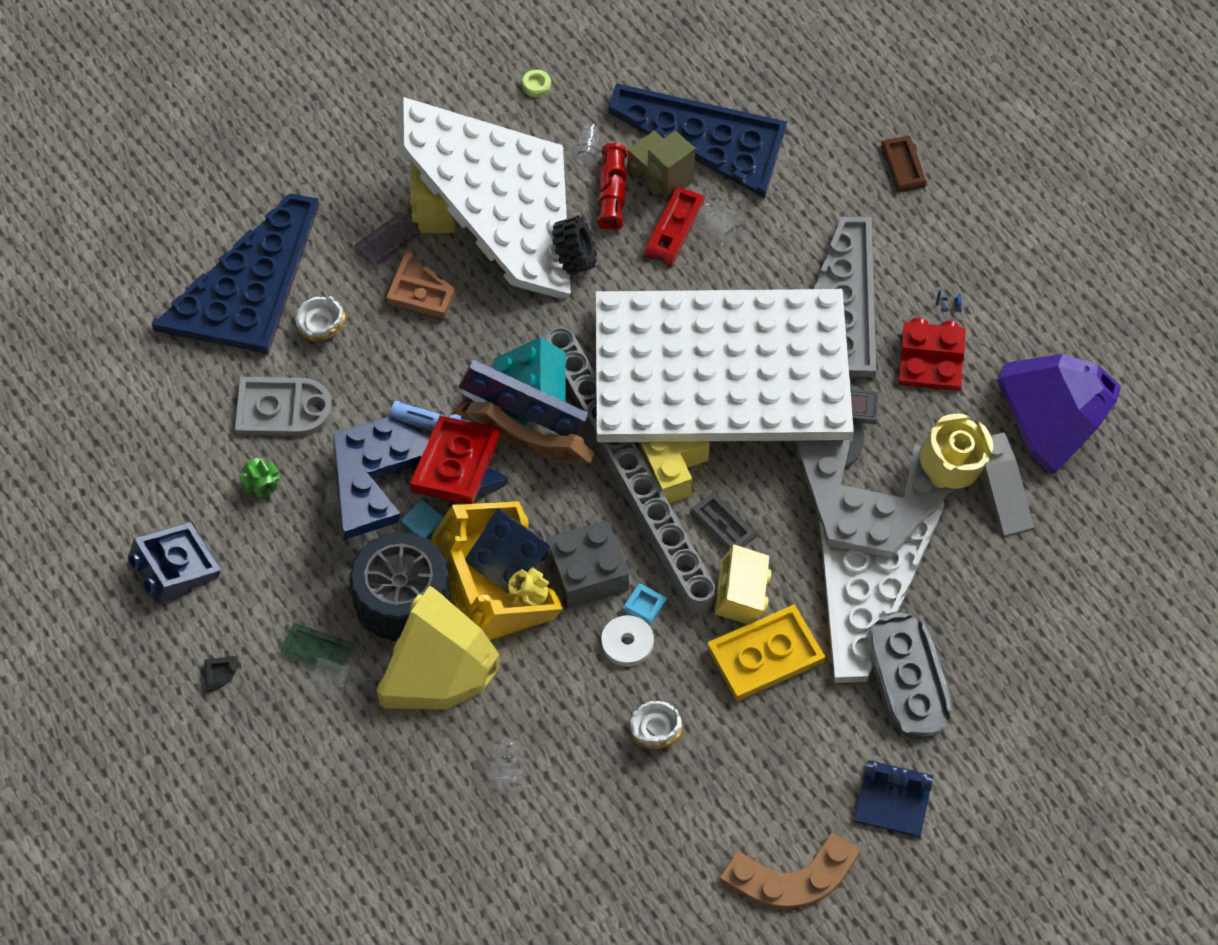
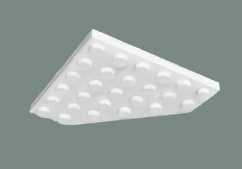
M403 97L398 103L399 154L406 162L410 160L421 172L419 176L434 195L438 193L450 206L447 209L462 228L466 226L478 239L475 242L490 261L494 259L506 272L503 276L512 286L559 299L567 298L571 294L570 275L567 274V271L563 270V264L559 263V255L555 253L556 245H553L552 239H555L552 235V230H554L553 224L567 219L563 146Z

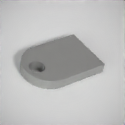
M240 377L235 423L236 435L306 436L322 429L331 417L332 402L330 394L321 383L313 379ZM316 401L322 402L325 405L324 409L318 413L310 412L307 409L309 404Z

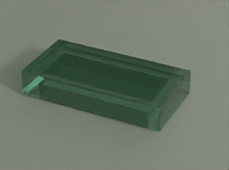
M293 623L281 648V654L342 674L355 646L352 642Z

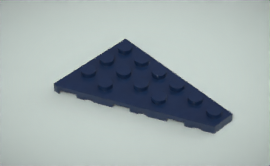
M289 193L280 201L277 208L272 209L265 215V220L253 231L250 229L233 245L229 252H225L218 259L219 263L207 274H201L186 288L183 295L173 300L171 307L160 318L157 319L155 317L153 319V331L269 354L319 208V199Z

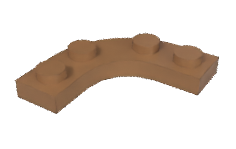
M471 402L466 411V414L477 423L500 428V439L507 444L517 448L519 445H527L536 452V455L555 462L590 464L595 454L594 451L585 445L583 438L574 434L557 436L550 433L544 435L524 427L519 420L506 415L502 411L503 408L492 402Z
M831 833L815 859L806 868L794 873L773 871L737 851L721 875L720 882L746 898L766 907L790 909L812 905L829 896L840 885L860 855L861 849Z

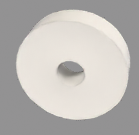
M625 615L614 618L605 626L602 632V650L605 656L617 665L625 667L639 665L652 653L654 646L652 629L644 620L635 616ZM625 637L632 638L633 643L626 645L622 642V639Z

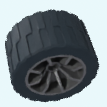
M404 532L383 534L376 539L370 540L365 547L358 551V555L353 559L350 585L356 616L364 624V627L369 632H373L377 637L397 642L410 615V607L414 599L419 594L423 595L429 586L436 589L450 601V583L446 559L442 556L441 550L437 546L433 545L429 539L420 537L418 534Z

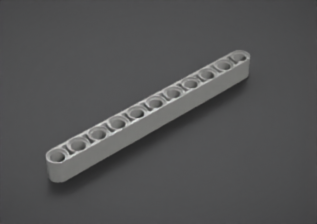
M563 327L552 329L548 333L546 340L556 347H565L559 349L565 352L566 392L575 407L588 412L584 424L685 606L694 614L709 612L713 607L715 586L635 442H618L620 443L619 445L609 444L610 442H597L596 373L574 334L569 329ZM574 369L578 370V372H570V370ZM589 393L592 396H583V394ZM627 466H630V467H633L634 469H632V470H625V469H623V468H624V467H627ZM645 491V492H647L648 494H647V495H639V494H637V492ZM654 516H659L663 519L656 521L650 518ZM671 541L677 543V545L667 546L664 543ZM682 567H688L692 570L689 572H682L679 569ZM696 593H703L706 595V597L696 598L693 595Z

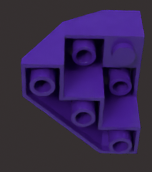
M1065 354L1007 362L1001 367L997 378L1000 390L1030 454L1040 467L1046 468L1052 475L1099 428L1117 402L1121 386L1100 365Z

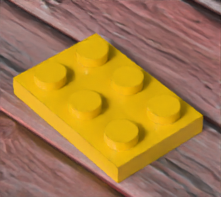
M795 604L707 642V650L737 702L825 663V655Z

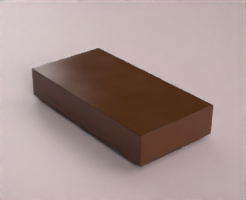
M910 135L881 141V147L897 192L926 187L927 181Z

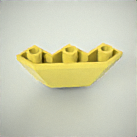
M429 586L423 595L419 594L414 599L410 607V615L403 632L395 643L393 656L384 677L377 687L379 705L383 708L447 710L484 691L500 668L499 653L479 626L436 589Z

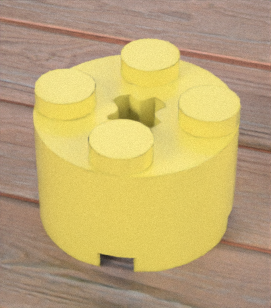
M949 414L942 417L933 426L920 448L921 466L935 487L953 489L967 487L976 481L989 461L993 450L991 435L980 422L977 425L973 421L968 420L970 416Z

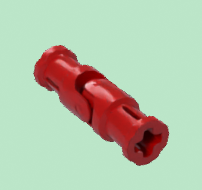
M607 143L601 148L604 162L600 168L598 204L601 207V213L597 218V224L601 229L619 230L624 226L621 211L625 205L627 172L624 167V159H626L628 151L623 144Z

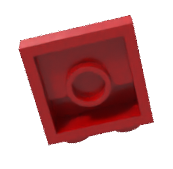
M914 318L910 322H904L898 385L961 391L966 327H959V324L954 321H945L941 325L928 324V321L923 318Z

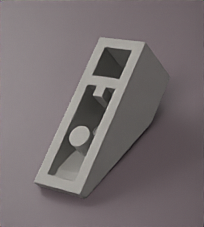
M1004 432L992 435V454L978 477L1004 537L1033 530L1034 525L1014 453Z

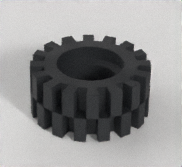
M579 215L553 224L554 230H552V235L555 239H552L553 245H556L555 253L559 255L558 261L560 264H563V270L567 271L569 275L593 269L597 263L595 257L597 256V251L594 249L596 245L595 241H592L591 238L593 236L592 232L588 230L589 226L585 223V219Z

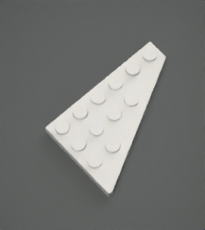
M944 500L936 511L918 526L912 537L901 545L900 550L891 559L827 545L823 533L824 528L819 521L834 683L868 681L873 669L867 649L868 633L871 627L883 615L899 611L943 512Z

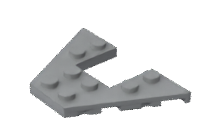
M851 440L795 441L798 450L797 455L799 461L802 462L804 476L809 491L812 492L816 504V512L819 521L823 525V533L829 546L891 559L900 550L901 545L912 537L918 526L936 511L949 493L955 490L947 487L938 488L931 483L930 478L921 466V446L915 445L906 490L904 498L841 485Z

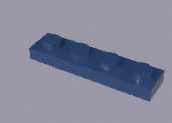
M475 360L471 361L458 387L562 436H568L569 434L577 435L588 415L586 411Z

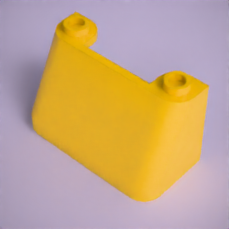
M519 501L452 505L431 538L432 544L441 550L442 556L445 557L447 562L450 602L479 626L489 640L552 621L562 610L560 598L551 588H548L547 598L541 605L516 606L513 604L514 599L509 597L506 591L469 566L465 561L466 556L497 508L528 529V518L524 514Z

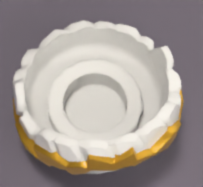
M329 296L327 299L325 297H314L301 304L295 320L298 330L304 338L320 342L334 336L341 329L346 316L343 308L337 301H334L333 297Z
M650 701L642 704L638 711H634L633 717L630 719L631 736L634 742L649 750L669 746L678 741L682 734L683 724L678 710L666 702ZM648 728L655 736L650 735L646 729Z

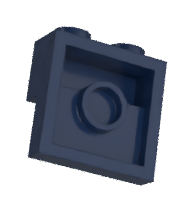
M191 522L134 538L128 554L130 568L134 572L139 571L143 576V588L148 596L154 595L158 603L187 595L191 586L217 579L221 572V569Z

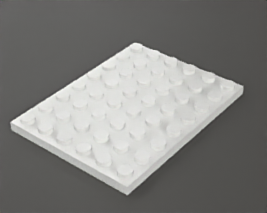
M842 289L597 291V442L853 440L854 430Z

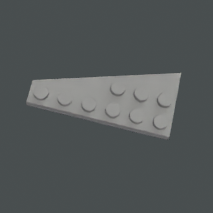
M841 217L814 289H842L849 377H875L876 344L872 217Z

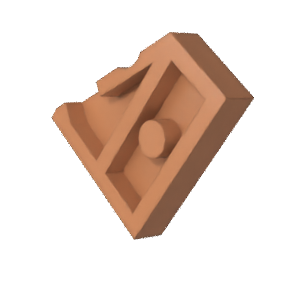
M405 251L386 299L388 305L446 319L455 296V290L445 280L439 279L436 273L428 266L424 268L414 260V255L411 252Z

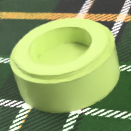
M531 70L522 78V89L528 96L542 97L551 89V78L542 70Z

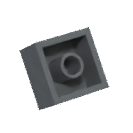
M609 520L547 537V543L551 545L548 549V558L567 609L629 590V572Z

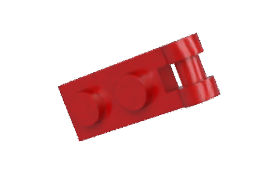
M677 186L647 243L644 256L654 259V257L664 260L665 264L673 266L704 204L705 196ZM662 241L670 244L668 249L660 246Z

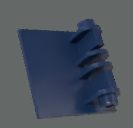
M497 508L466 556L465 561L469 566L509 593L508 584L511 577L521 569L529 572L531 568L536 569L540 561L543 562L549 554L548 549L551 545Z
M868 760L854 822L921 837L934 775Z

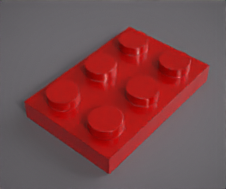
M439 415L411 480L410 491L453 502L473 504L501 437L500 428Z

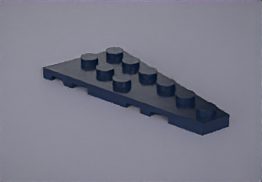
M618 83L615 85L608 106L609 114L646 134H650L655 130L661 137L665 138L673 131H677L695 148L696 161L766 198L787 129V121Z

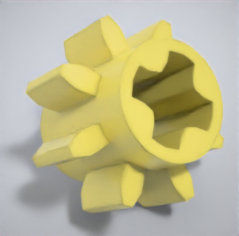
M531 568L529 572L521 569L511 577L508 584L510 591L508 596L514 599L513 604L518 607L541 605L546 600L549 582L542 578L543 574L534 568Z

